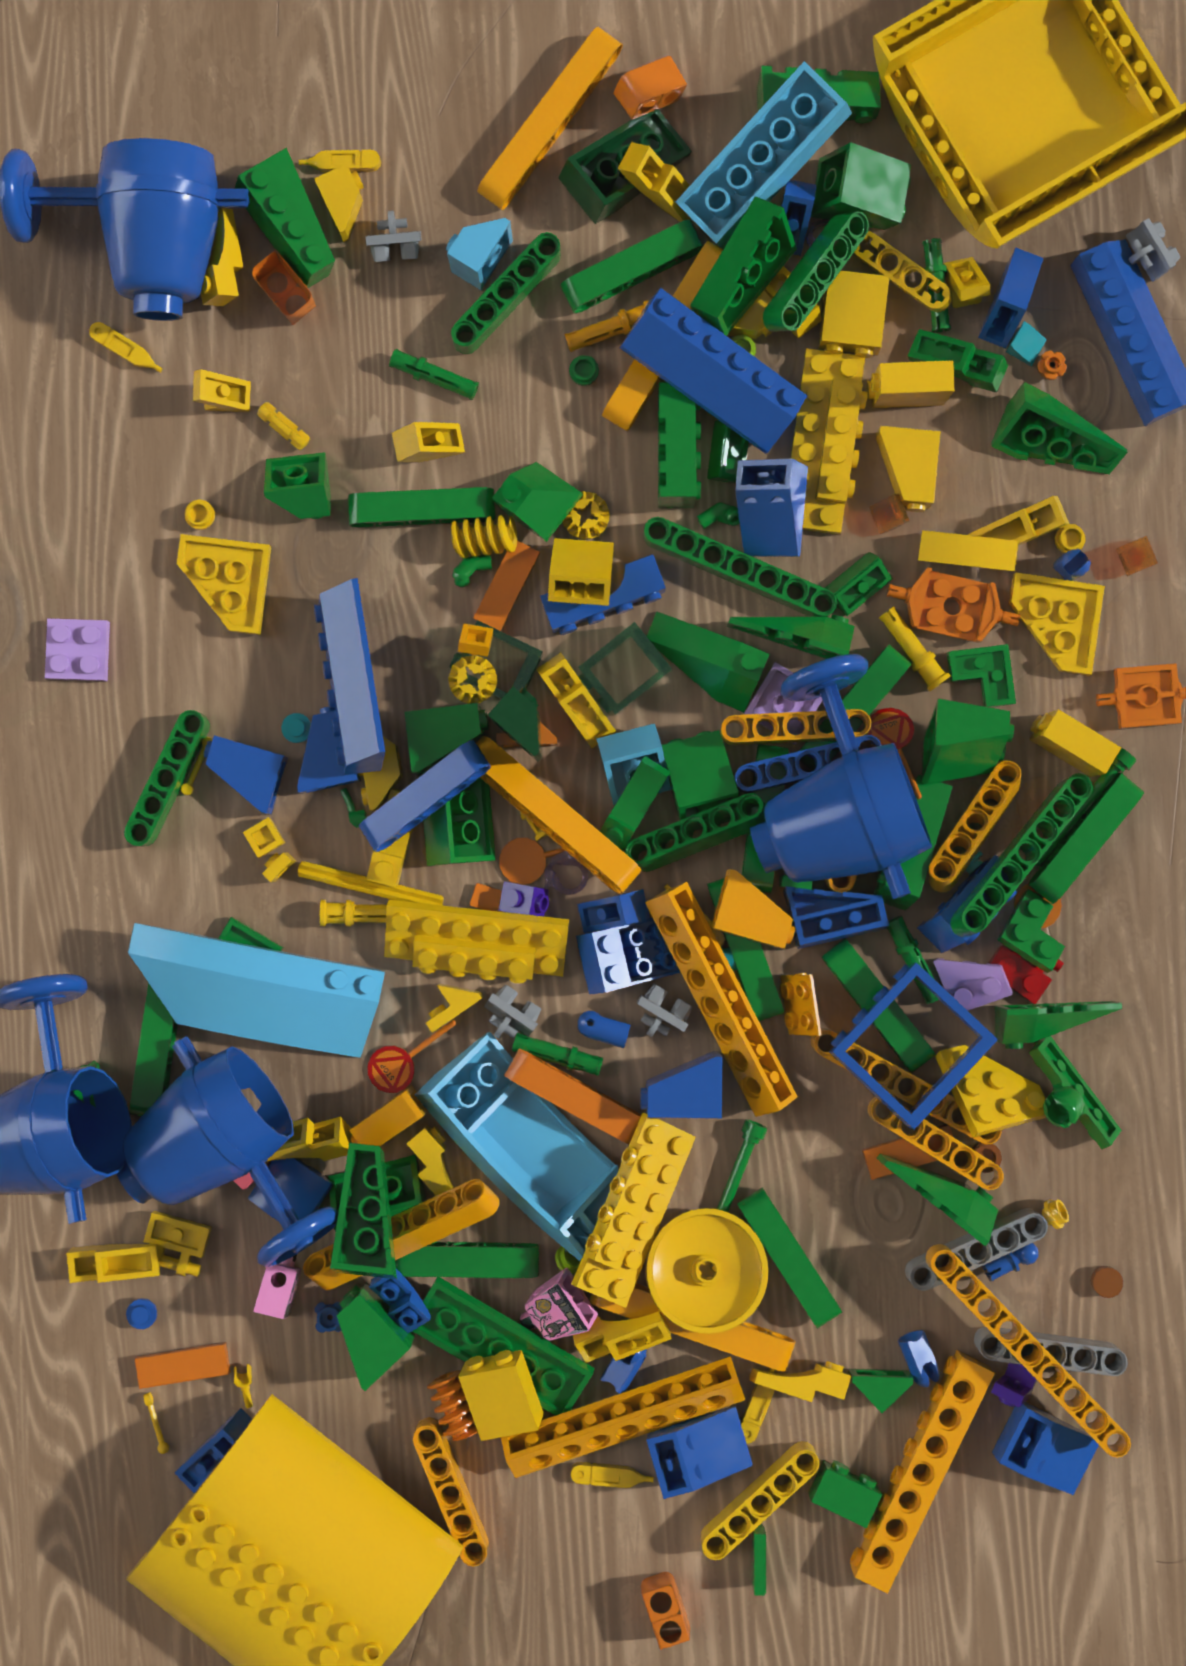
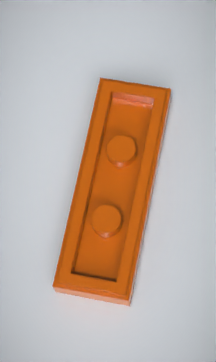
M517 540L515 551L513 553L506 552L473 617L475 621L489 628H494L499 633L501 632L540 555V551Z
M946 1124L938 1127L953 1137L949 1125ZM939 1134L932 1135L928 1140L929 1149L932 1151L938 1150L942 1145V1139ZM902 1138L862 1149L871 1180L894 1174L877 1159L879 1154L914 1166L937 1161Z
M226 1342L137 1356L135 1358L139 1389L229 1375L231 1372Z

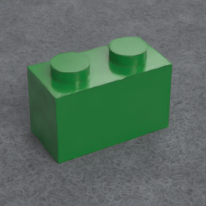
M823 1460L808 1491L811 1502L867 1528L882 1497L881 1491L876 1485L877 1481L865 1474L857 1476L850 1473V1469L838 1461L834 1460L831 1464Z

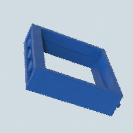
M917 963L912 964L910 967L904 964L893 976L896 982L889 989L883 986L872 999L876 1003L868 1011L863 1008L851 1020L855 1025L847 1033L842 1030L831 1042L834 1047L830 1050V1053L909 1129H915L998 1040ZM916 977L979 1037L914 1107L908 1111L864 1070L846 1050Z

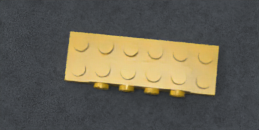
M809 348L805 350L800 390L807 395V398L796 415L790 459H795L808 466L803 530L835 535L841 534L845 503L847 502V497L853 498L855 480L850 479L851 468H857L859 460V450H854L855 438L861 439L863 431V421L858 420L859 409H865L868 394L867 391H862L865 357L829 353L824 350Z
M388 900L384 957L413 960L412 967H419L421 972L427 974L434 973L437 970H446L455 977H462L467 973L479 974V977L484 980H493L497 976L509 977V980L513 983H524L527 979L532 980L533 974L563 977L569 919Z
M642 1113L630 1144L622 1154V1163L618 1173L610 1183V1192L605 1204L601 1206L598 1212L595 1228L587 1238L585 1252L571 1285L626 1308L693 1146L695 1136L657 1118L647 1117L646 1113Z

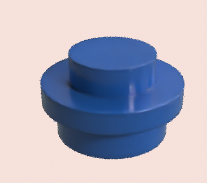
M136 1299L127 1308V1320L136 1329H147L156 1321L157 1308L149 1299Z

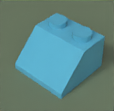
M502 218L463 227L459 235L454 234L446 247L451 272L482 291L513 242L510 220Z
M655 723L596 738L613 805H616L644 756L666 768L664 753ZM667 777L658 793L671 790L669 777Z

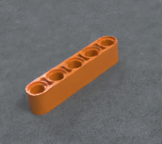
M520 1048L518 1049L504 1074L505 1077L628 1145L630 1144L641 1114Z

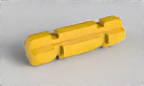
M269 402L261 405L257 412L259 418L265 423L269 421V426L287 441L289 439L292 440L290 443L296 449L302 450L307 446L310 440L309 435L303 430L298 431V426L280 411L278 413L275 412L277 409Z

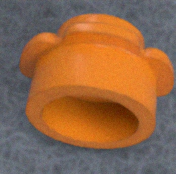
M1051 350L1044 352L1040 357L1041 360L1037 363L1040 375L1048 380H1055L1058 376H1063L1067 370L1066 359L1058 351L1055 353ZM1053 362L1055 367H1050V363Z

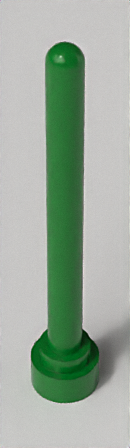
M1121 747L1107 773L1102 774L1093 784V791L1089 798L1040 858L1036 866H1041L1118 773L1131 769L1137 761L1133 755Z
M745 1119L741 1129L744 1141L717 1210L729 1212L755 1144H759L760 1139L764 1140L768 1129L766 1126Z

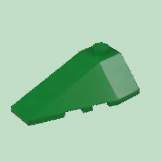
M1023 382L1008 402L991 442V447L1016 459L1026 461L1028 458L1044 460L1045 464L1055 465V462L1070 464L1075 469L1111 474L1128 453L1124 446L1050 394L1026 382Z
M656 612L645 638L648 643L671 663H674L716 702L743 713L769 657V653L660 612Z
M832 615L831 618L730 617L727 624L729 628L824 659L849 654L855 626L848 624L849 620L838 615Z
M1099 1001L1036 1005H994L995 1034L998 1039L996 1042L1005 1044L1006 1049L1023 1048V1043L1036 1042L1121 1010L1122 1003Z
M883 1154L878 1155L877 1159L914 1190L921 1193L935 1207L941 1209L984 1246L989 1243L999 1209L990 1203L993 1197L980 1186L975 1191L969 1185Z

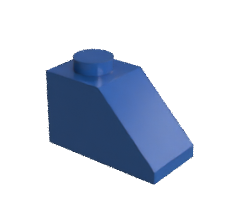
M790 179L785 186L781 207L785 210L797 247L794 255L801 256L814 204L816 185Z
M644 889L577 904L583 932L588 933L650 919L649 910L645 904Z

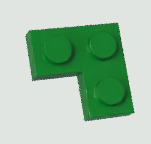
M1009 644L947 652L949 674L951 675L950 682L980 679L984 707L1016 704Z
M1028 889L1021 896L997 940L1044 972L1049 973L1055 967L1066 946L1040 930L1054 905Z

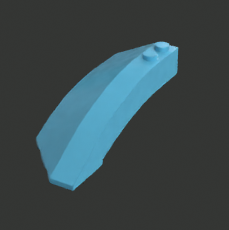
M487 1032L438 1071L415 1096L473 1163L521 1211L564 1249L581 1261L586 1249L587 1238L593 1232L598 1220V1212L601 1206L605 1204L610 1192V1183L618 1173V1165H615L593 1145L551 1102L504 1076L513 1058L493 1034Z

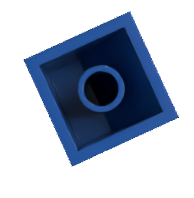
M712 1051L646 1080V1088L640 1089L641 1109H646L647 1117L722 1119V1055L719 1051Z

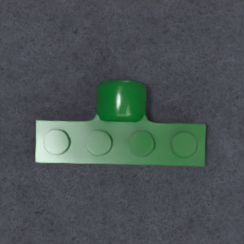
M1049 1036L1039 1040L1030 1050L1029 1054L1053 1086V1091L1043 1104L1044 1115L1047 1120L1057 1127L1067 1128L1072 1123L1075 1124L1079 1119L1087 1129L1090 1137L1096 1141L1102 1150L1111 1146L1122 1131L1053 1038Z

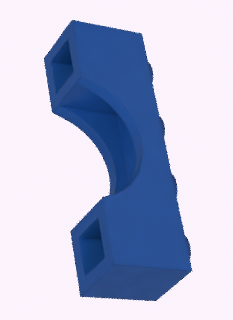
M654 554L625 564L623 581L619 588L610 595L609 606L548 601V593L541 595L540 598L552 632H560V635H565L577 630L576 625L588 621V624L592 625L605 620L604 615L616 611L617 615L634 609L632 604L644 600L645 604L660 600L662 598L661 594L665 593L666 587Z

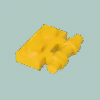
M153 1211L143 1242L157 1244L159 1269L164 1267L176 1271L177 1275L185 1277L186 1274L198 1277L201 1265L190 1262L191 1256L199 1258L204 1256L212 1227ZM165 1248L181 1252L180 1258L177 1259L164 1255Z

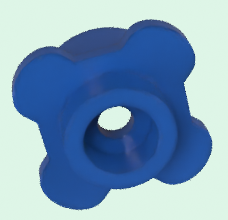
M339 1301L328 1305L320 1302L316 1305L317 1323L315 1327L318 1332L342 1331L337 1318V1314L342 1308L339 1305ZM331 1314L333 1319L329 1320L327 1316Z

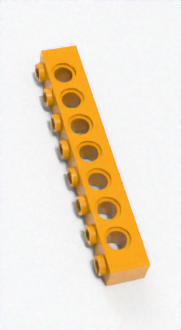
M685 882L663 891L645 902L755 1117L782 1110L798 1096L688 883Z
M956 1350L954 1356H949L943 1367V1373L945 1374L940 1384L936 1383L931 1391V1403L927 1411L923 1410L917 1420L916 1427L918 1430L914 1438H909L903 1450V1455L905 1456L900 1466L896 1465L890 1476L891 1485L887 1493H882V1497L876 1507L878 1512L874 1520H870L868 1527L864 1529L863 1537L865 1538L861 1547H856L850 1558L851 1569L855 1578L887 1594L995 1374L989 1365ZM957 1382H966V1388L963 1392H953V1387ZM943 1410H953V1415L950 1419H939L940 1413ZM930 1437H940L937 1446L932 1448L926 1446V1442ZM916 1465H927L924 1473L920 1475L913 1474V1469ZM906 1491L913 1492L911 1500L907 1502L899 1500L902 1493ZM891 1519L900 1520V1524L895 1529L886 1528V1524ZM883 1546L887 1548L882 1556L872 1555L877 1547Z
M730 1356L541 1420L537 1431L501 1437L505 1460L514 1477L518 1478L745 1401V1397Z

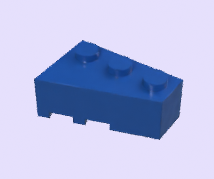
M997 855L983 861V864L957 887L958 890L947 902L943 901L937 907L939 911L926 922L923 921L917 927L941 953L963 943L969 945L979 936L980 932L966 938L959 937L951 928V918L999 858ZM1001 871L1002 879L1008 883L1007 874ZM1016 890L1010 896L1007 902H1009L1016 895ZM983 893L984 901L991 905L990 897L988 894ZM966 915V923L973 928L971 917Z
M785 886L783 890L788 914L793 919L791 926L795 927L794 938L797 949L885 930L889 926L882 895L799 889Z

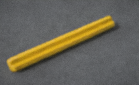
M306 861L300 862L297 875L302 878L391 900L443 905L444 902L442 895L402 885L392 887L366 880V876Z

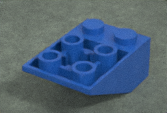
M795 459L738 460L735 492L743 552L752 557H800L808 466Z
M653 917L624 926L576 936L589 994L606 993L681 973Z
M1025 1402L1020 1407H1014L992 1453L1000 1464L1023 1476L1074 1495L1099 1444L1084 1431Z
M736 1406L706 1413L647 1434L646 1441L663 1499L693 1492L753 1466Z

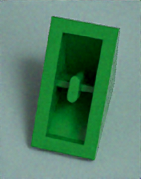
M850 1368L848 1370L851 1381L881 1413L886 1411L913 1385V1376L909 1370Z

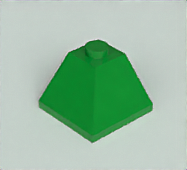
M326 453L266 459L265 498L300 519H319L324 516H330L331 494Z
M535 462L511 473L492 499L508 516H513L514 520L547 542L583 494L544 466Z

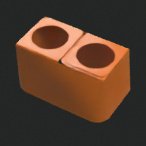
M666 56L625 73L620 78L613 94L628 113L631 120L677 102L682 96L687 83L672 57Z
M274 250L253 268V278L271 300L276 302V306L292 325L316 307L310 290L278 251L276 253V250ZM276 272L284 274L288 280L287 288L281 293H274L267 286L268 277ZM293 295L302 296L306 304L295 313H288L286 310L288 298Z
M662 1572L645 1578L640 1585L641 1594L660 1650L689 1641L690 1624L674 1576L669 1572ZM657 1592L667 1593L672 1600L671 1608L665 1613H656L650 1606L651 1597ZM674 1621L681 1627V1632L666 1637L660 1636V1628L665 1622Z

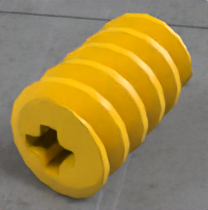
M499 515L498 522L495 525L491 516L486 519V526L482 525L480 518H476L474 527H471L468 519H465L462 529L459 528L456 521L452 522V545L455 552L463 559L469 557L470 554L473 557H478L481 555V552L489 556L493 550L496 554H502L504 549L509 553H513L517 547V530L513 516H510L509 523H506L503 515Z

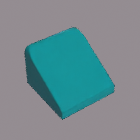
M1024 321L1012 339L1006 353L1032 366L1047 339L1029 323Z

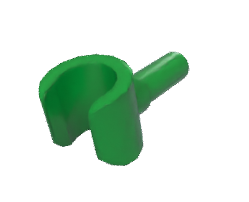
M344 788L340 792L347 806L349 821L354 827L359 828L360 823L367 818L365 809L356 811L347 788Z

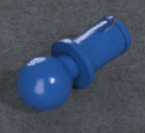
M1031 1243L1014 1251V1253L1011 1252L983 1265L982 1268L984 1271L987 1270L985 1274L992 1282L1013 1270L1015 1272L1020 1271L1018 1265L1020 1263L1023 1265L1033 1264L1039 1255L1038 1248L1034 1243Z

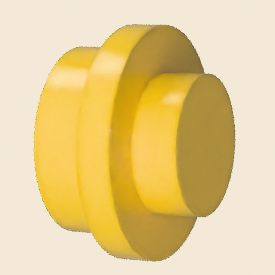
M194 500L185 509V520L194 529H207L215 520L214 508L205 500Z
M1075 524L1062 526L1055 534V545L1064 554L1072 549L1081 550L1085 544V534Z
M1049 1199L1044 1202L1042 1215L1049 1226L1052 1225L1057 1230L1063 1228L1064 1224L1069 1222L1068 1211L1063 1202L1059 1199L1055 1201Z

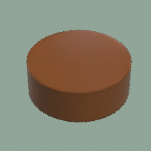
M980 1142L973 1146V1150L1000 1166L1002 1155L997 1146L994 1144L986 1145ZM986 1167L981 1172L991 1173L993 1169Z
M1110 1266L1098 1267L1091 1275L1090 1281L1093 1290L1104 1298L1117 1296L1123 1288L1121 1274Z

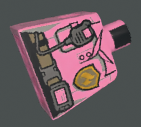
M297 1254L277 1265L266 1267L253 1312L280 1319L290 1316L301 1274V1268L294 1267ZM279 1272L286 1276L284 1285H280L277 1282Z
M567 1267L531 1294L525 1304L527 1312L521 1314L520 1321L522 1326L529 1330L538 1328L543 1337L550 1341L589 1331L598 1313L583 1290L571 1285L574 1277Z

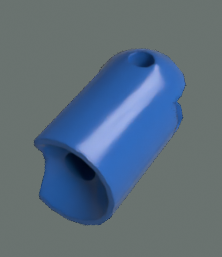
M1072 549L1054 562L1053 569L1064 580L1075 581L1085 575L1090 568L1091 562L1080 549Z
M595 1011L582 1013L577 1025L582 1035L620 1048L625 1047L631 1026L630 1024L602 1017ZM592 1022L593 1026H589L587 1023Z
M917 1330L900 1337L898 1343L915 1383L927 1388L930 1385L929 1378L934 1382H938L940 1369L925 1331Z
M645 1349L618 1361L612 1358L600 1380L611 1383L619 1394L626 1392L644 1362L647 1350Z

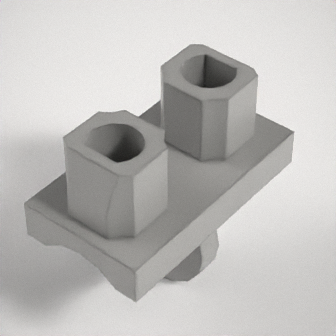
M394 210L388 211V220L377 221L378 230L389 229V234L365 236L366 246L370 245L374 262L391 260L389 244L400 243L402 259L418 258L419 241L422 240L421 231L397 233V228H408L407 218L396 219Z
M1148 218L1128 233L1126 238L1135 252L1128 259L1130 264L1133 265L1140 261L1153 282L1176 266V262L1181 256L1175 247L1170 246L1166 248L1162 241L1166 230L1161 222L1152 223L1150 218Z
M655 983L644 996L640 995L637 1000L638 1005L656 1015L654 1019L644 1013L641 1018V1022L650 1026L646 1035L652 1037L658 1031L667 1036L671 1028L662 1024V1020L684 1032L688 1026L686 1020L689 1017L692 1006L678 998L670 1011L661 1007L660 1005L668 991Z
M504 985L496 995L493 993L484 1006L493 1013L489 1022L498 1028L494 1036L499 1039L501 1034L505 1032L514 1038L516 1033L520 1031L529 1037L538 1025L536 1020L541 1008L530 1001H527L521 1012L511 1006L518 993L508 985Z

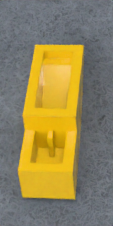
M631 142L618 170L640 192L679 222L687 219L690 220L691 217L675 202L690 186L673 165L663 163L650 146Z
M1051 496L968 535L1019 541V546L1069 524V521L1058 496Z
M922 530L918 561L1015 571L1019 541Z
M108 1244L72 1247L66 1253L70 1283L94 1280L100 1283L160 1275L157 1244Z

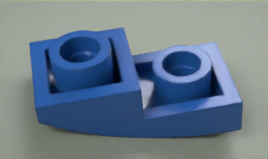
M397 1269V1279L374 1277L371 1279L369 1288L390 1306L387 1315L405 1332L409 1334L430 1320L431 1315L422 1299Z

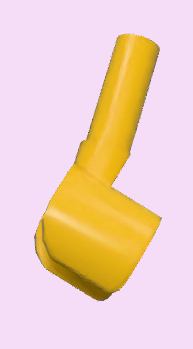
M247 1364V1373L245 1374L238 1373L237 1367H234V1384L241 1388L246 1408L253 1407L250 1394L252 1367Z

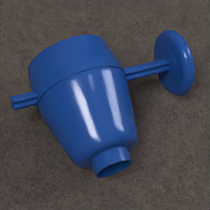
M137 138L108 143L102 150L96 187H40L34 162L26 151L20 149H11L4 156L0 168V205L2 216L8 232L17 242L29 243L35 238L41 223L42 206H98L114 287L118 294L133 300V315L147 320L174 321L183 318V303L192 302L201 295L220 207L248 208L250 202L248 189L218 188L212 153L189 143L166 139Z
M858 654L831 657L791 674L781 685V695L784 699L793 702L822 698L842 757L832 761L768 801L764 807L766 822L750 827L751 837L766 873L783 868L788 878L798 883L883 870L893 899L901 898L911 894L901 863L932 848L931 840L895 744L890 743L860 750L841 699L839 690L857 682L866 674L868 669L867 659Z
M57 974L17 981L0 989V1008L6 1010L35 1009L45 1073L33 1076V1078L0 1094V1195L64 1193L68 1224L87 1220L82 1189L121 1172L125 1166L123 1140L125 1134L132 1127L123 1094L117 1083L104 1070L92 1066L63 1069L53 1006L78 999L87 992L88 985L86 979L82 976ZM73 1090L82 1092L84 1103L73 1093ZM92 1094L94 1097L96 1108L93 1107L89 1101V1098Z
M188 1036L177 1040L172 1047L186 1068V1071L167 1088L125 1134L123 1153L126 1164L121 1172L117 1173L118 1179L126 1192L139 1203L144 1204L154 1198L160 1203L175 1205L249 1173L283 1228L280 1233L261 1247L257 1254V1261L264 1267L277 1265L300 1253L331 1231L337 1225L339 1211L334 1207L327 1206L299 1219L265 1164L268 1158L294 1135V1128L290 1113L281 1095L257 1063L242 1050L233 1046L202 1060ZM251 1088L261 1102V1106L257 1111L253 1109L241 1090Z

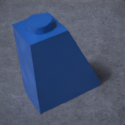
M1015 247L1004 269L978 338L1006 349L1027 310L1042 265V257Z
M321 708L320 714L313 715L297 784L298 793L305 794L361 782L358 773L345 775L343 765L338 766L336 747H340L339 736L334 737L332 732L331 719L336 718L334 708Z
M214 735L213 740H209L205 747L204 758H207L206 765L260 812L272 815L288 757Z

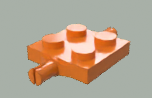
M1177 663L1114 669L1115 688L1113 693L1096 694V700L1108 699L1097 701V707L1115 705L1119 729L1182 723L1181 705L1183 699H1186V687H1182L1178 679Z

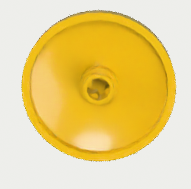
M696 1209L676 1216L657 1233L647 1255L646 1281L654 1303L671 1322L692 1332L703 1334L720 1333L740 1325L757 1309L767 1287L768 1261L760 1239L743 1220L722 1210Z

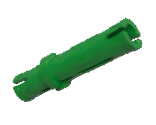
M932 238L931 243H929V240L923 241L926 265L924 269L946 284L945 274L947 273V266L943 263L942 239ZM928 286V293L933 299L932 303L934 304L937 300L942 302L944 300L943 291L940 290L939 293H935ZM948 307L941 312L930 310L933 333L943 332L942 329L945 332L951 330Z
M395 349L390 358L389 367L413 375V379L417 381L423 379L469 398V400L474 399L478 390L479 382L472 381L428 363L427 358L420 357L419 359L399 351V349Z
M901 915L888 921L889 926L887 929L897 947L895 948L897 954H901L906 965L910 967L912 964L917 963L934 979L918 948L919 942L916 938H913L908 930L903 916ZM916 977L914 978L926 1004L939 1000Z
M520 1033L516 1034L512 1047V1052H517L520 1048L542 1060L566 1066V1070L572 1071V1069H576L599 1076L604 1059L603 1057L578 1051V1048L574 1046L571 1049Z

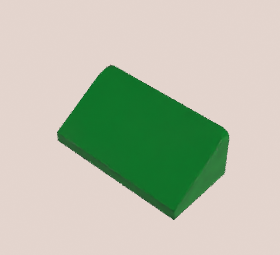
M719 420L714 422L707 479L736 483L738 460L747 459L749 442Z
M868 552L828 584L825 589L834 593L837 598V606L845 616H848L893 580L881 559L877 555Z

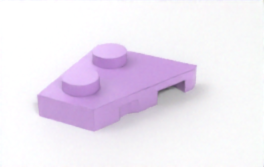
M938 958L933 961L944 989L967 1011L1013 994L1002 965L977 964L971 961H950L944 958Z

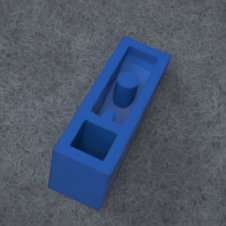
M242 1408L231 1416L175 1471V1474L193 1493L198 1490L252 1420Z

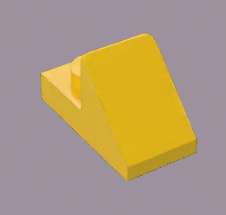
M973 257L944 263L947 266L945 276L952 296L951 303L953 308L978 304L982 301L983 296L990 295V283Z
M202 369L194 371L193 401L203 403L205 410L250 411V381Z
M438 984L437 987L450 1006L446 1008L442 1003L428 1014L431 1019L426 1022V1025L433 1033L484 996L479 991Z

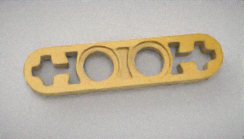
M868 231L862 241L867 243L869 240H872V247L879 253L875 262H872L875 259L874 254L869 250L861 253L862 248L859 245L854 252L859 260L880 275L889 276L891 283L929 310L941 312L949 307L952 296L949 287L879 236ZM889 255L896 256L898 258L897 267L891 271L884 270L882 268L883 259ZM912 272L922 275L921 283L915 288H910L905 284L907 275ZM928 281L932 282L928 285L935 293H939L940 290L943 291L944 300L942 302L937 300L934 304L932 303L931 295L925 291Z

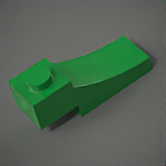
M922 329L918 330L907 355L912 362L953 361L954 377L967 382L970 386L996 393L1008 368V363L1003 355L977 349L974 343Z
M646 756L641 760L600 830L604 836L622 851H624L671 772Z

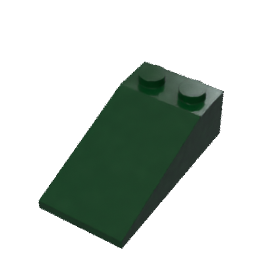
M659 109L628 121L567 158L558 179L594 224L615 213L641 193L618 170L631 142L650 146L663 163L673 165L674 167L692 153L691 149Z

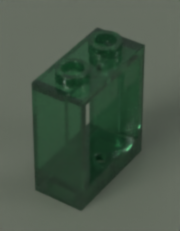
M478 620L475 624L476 626L493 628ZM494 628L493 638L528 654L513 684L518 691L522 687L527 690L543 657V651ZM456 652L449 668H452V665L462 657L471 656V654ZM467 674L468 678L464 683L471 684L479 690L478 679ZM496 688L491 696L501 700L507 693Z
M634 622L581 664L578 668L582 674L578 677L588 690L594 687L601 697L597 701L607 714L613 711L615 715H618L670 674L673 669ZM632 637L658 672L617 704L591 669Z

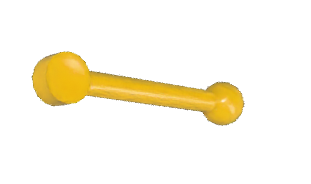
M205 737L202 740L203 747L187 783L181 786V792L184 795H191L194 792L193 783L204 760L207 742L213 740L211 737Z
M149 1392L144 1394L143 1398L145 1405L148 1407L159 1443L157 1450L160 1454H166L169 1451V1445L164 1441L153 1405V1396Z

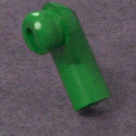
M722 502L714 504L696 516L703 529L716 521L731 526L740 524L738 508Z
M491 555L464 558L453 569L452 577L454 578L455 585L466 587L470 584V576L475 571L492 570Z

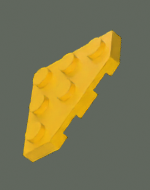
M180 534L177 565L190 579L230 632L261 635L272 547L268 544Z
M1015 572L1012 579L1009 604L1016 614L1021 615V621L1060 672L1086 676L1092 675L1105 586Z
M961 1045L939 1051L935 1058L942 1073L944 1074L969 1047ZM984 1055L951 1090L973 1138L1046 1118L1043 1109L1046 1098L1040 1085Z

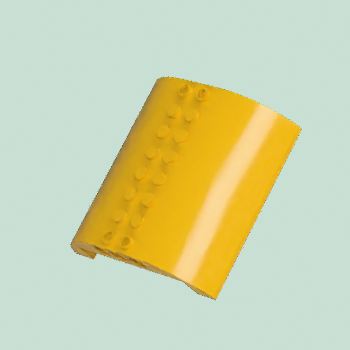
M934 0L873 36V48L880 79L893 113L908 142L957 220L975 239L991 248H1000L1186 139V102L1180 104L1118 0Z
M271 1394L252 1418L244 1432L148 1553L146 1552L132 1569L126 1580L233 1666H382L427 1608L463 1549V1545L276 1396Z

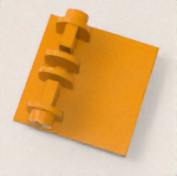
M802 972L795 975H781L780 993L784 999L786 1011L784 1021L789 1035L821 1036L813 974Z

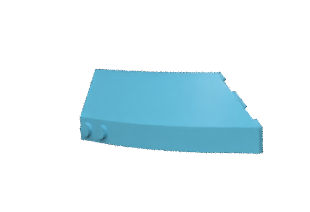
M134 923L128 954L177 1024L248 1039L361 1058L379 1004L385 972L375 968L288 953Z

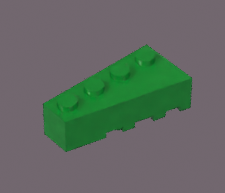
M761 66L757 85L758 111L798 67H786L784 69L785 72L780 73L772 72V66ZM815 68L814 71L847 102L852 114L845 121L855 120L856 123L862 124L877 119L881 109L879 72L841 70L836 76L831 75V72L827 71V69Z
M287 147L238 175L234 189H248V196L250 198L248 208L245 209L276 251L279 252L307 288L328 277L335 259Z
M756 196L754 197L690 305L693 312L726 336L797 250L783 207Z
M659 382L658 508H694L696 500L701 499V481H697L696 470L701 469V452H696V440H701V422H696V410H701V407L667 382Z
M919 774L915 781L922 798L917 799L931 840L932 848L901 863L911 894L893 899L883 870L879 871L877 885L873 894L882 895L884 904L905 911L920 898L953 786L942 782L921 783L922 775Z
M349 1143L330 1269L336 1273L397 1279L385 1156L380 1146Z

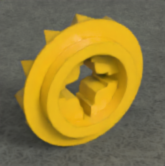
M582 491V497L563 520V524L566 530L574 537L592 539L599 536L606 529L610 513L604 499L596 493ZM591 504V515L598 520L587 519L581 527V515L577 511H584Z
M472 655L462 657L452 665L448 681L450 690L457 699L467 704L481 703L494 693L497 685V675L494 667L487 659ZM467 668L474 675L485 673V675L477 680L479 691H476L475 687L473 688L471 684L460 685L468 678Z

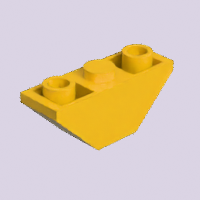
M384 736L385 756L381 771L358 773L359 776H364L366 788H361L362 801L364 806L369 805L370 811H376L384 804L389 797L390 790L395 788L403 777L399 748Z

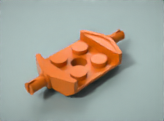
M929 567L924 570L912 587L904 588L889 584V591L887 592V597L902 599L904 603H907L908 616L912 628L976 643L982 642L994 625L999 624V622L1017 627L1019 624L1018 619L1021 616L1020 614L1003 611L1000 608L997 588L994 582L989 584L932 571V568ZM954 599L958 602L959 611L957 614L950 615L944 610L945 600Z

